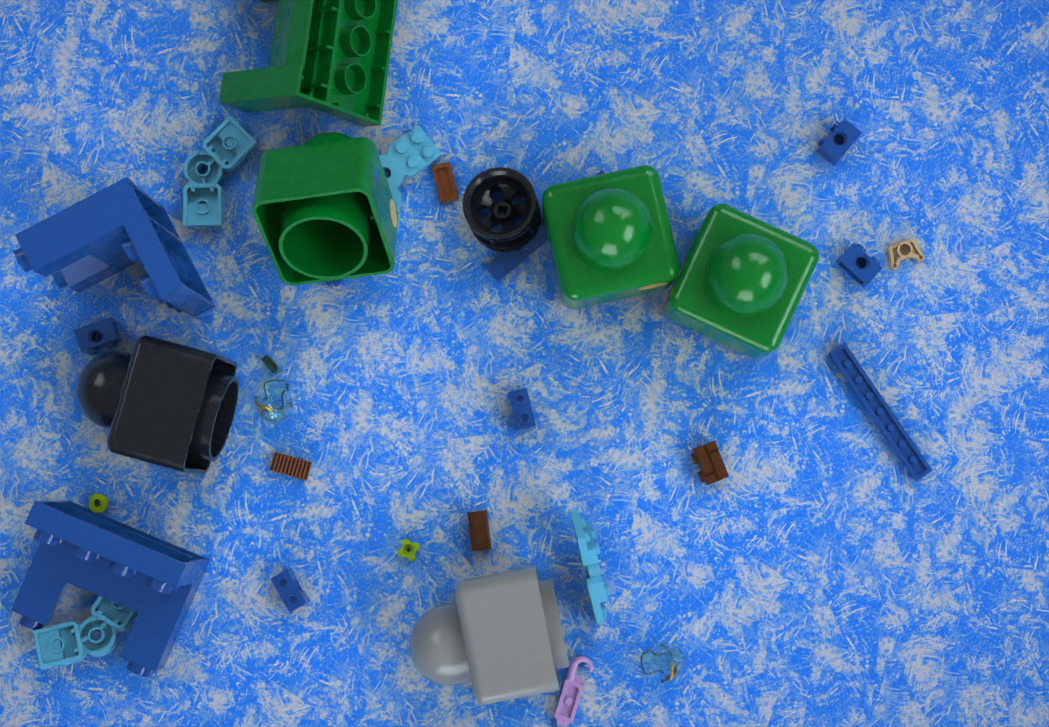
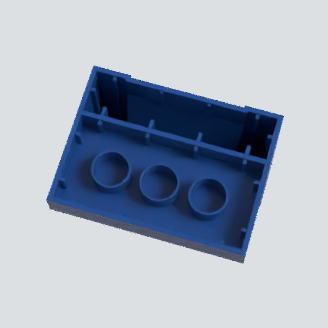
M127 177L15 234L21 246L14 250L15 258L20 267L25 272L33 270V272L44 277L52 274L60 288L68 286L80 293L138 262L147 271V274L140 277V281L151 299L156 297L160 304L165 302L169 308L174 307L178 313L185 311L194 317L215 307L164 206L152 199Z
M34 501L25 524L37 529L33 538L40 541V544L11 608V611L22 615L19 624L32 630L42 629L44 625L47 626L68 582L138 612L119 657L129 660L127 670L140 676L149 677L151 670L156 672L164 668L210 559L100 513H95L91 509L72 501Z

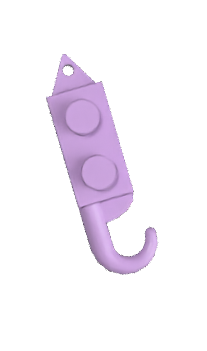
M578 656L570 663L554 714L558 727L560 725L566 727L568 724L573 723L584 688L583 679L575 674L578 664L585 662L589 667V672L593 671L591 660L585 656Z

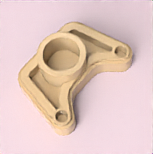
M908 239L887 248L889 267L893 271L898 268L902 260L913 258L917 262H921L925 258L914 239Z

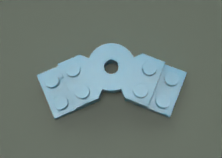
M231 116L203 141V151L193 152L184 163V175L189 184L183 187L184 227H223L224 189L219 184L223 180L224 172H232L258 144ZM208 166L207 173L200 174V169Z
M419 125L388 146L387 154L379 155L383 170L391 172L390 177L386 179L398 212L397 234H399L403 195L399 188L403 185L405 178H415L442 156V153Z
M578 510L570 511L584 575L589 576L586 579L595 622L597 624L604 623V617H607L604 604L600 605V603L608 601L607 596H610L607 583L603 584L597 556L601 552L598 542L594 543V540H597L595 529H590L589 522H585L584 517H580Z
M99 596L91 607L93 617L86 619L81 625L70 621L34 630L33 634L40 669L44 670L60 665L66 666L82 662L87 654L93 657L109 654L118 642V632L127 630L137 615V611ZM102 632L101 639L94 641L92 638L93 634Z

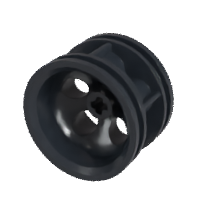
M505 167L491 168L478 174L467 186L463 196V213L474 236L482 245L494 251L510 252L524 247L534 238L541 223V209L532 184L523 174ZM500 190L504 193V197L500 202H495L491 199L494 191ZM522 196L525 198L521 206L514 207L512 205L515 197ZM487 208L491 210V216L486 219L480 218L478 216L479 211ZM516 218H524L517 227L513 226V221ZM496 225L504 227L503 232H491L492 228Z

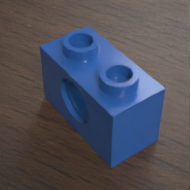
M843 119L841 123L837 121L830 129L832 134L829 137L825 135L818 143L821 147L817 152L833 165L840 160L862 134L846 119ZM834 137H839L842 140V144L837 145L834 142Z
M853 243L835 262L862 287H865L881 271L882 267L875 257H870L865 253L866 250L863 246ZM857 259H860L864 262L863 268L857 267Z
M111 317L74 330L81 352L88 353V355L98 353L99 349L103 347L107 349L118 345L117 342L122 341L116 321ZM101 332L102 340L96 342L95 336Z
M527 388L508 392L517 431L535 427L536 423Z
M291 568L270 579L289 613L310 602Z

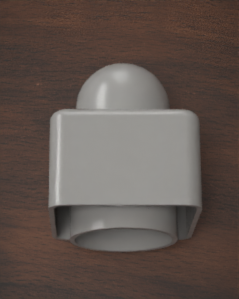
M536 565L463 580L456 587L455 603L432 608L417 621L410 638V653L419 672L430 681L440 685L452 686L472 682L474 696L483 705L559 690V681L556 669L570 667L553 580L539 582Z

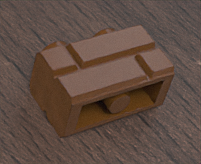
M715 441L692 449L693 453L690 456L694 465L698 464L700 471L697 474L701 483L705 482V485H709L729 477Z
M487 510L468 512L472 551L492 549Z

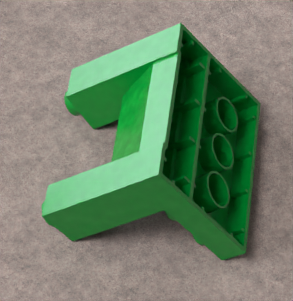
M260 0L263 3L278 1L269 67L223 73L219 103L245 112L311 107L364 127L380 126L397 0Z

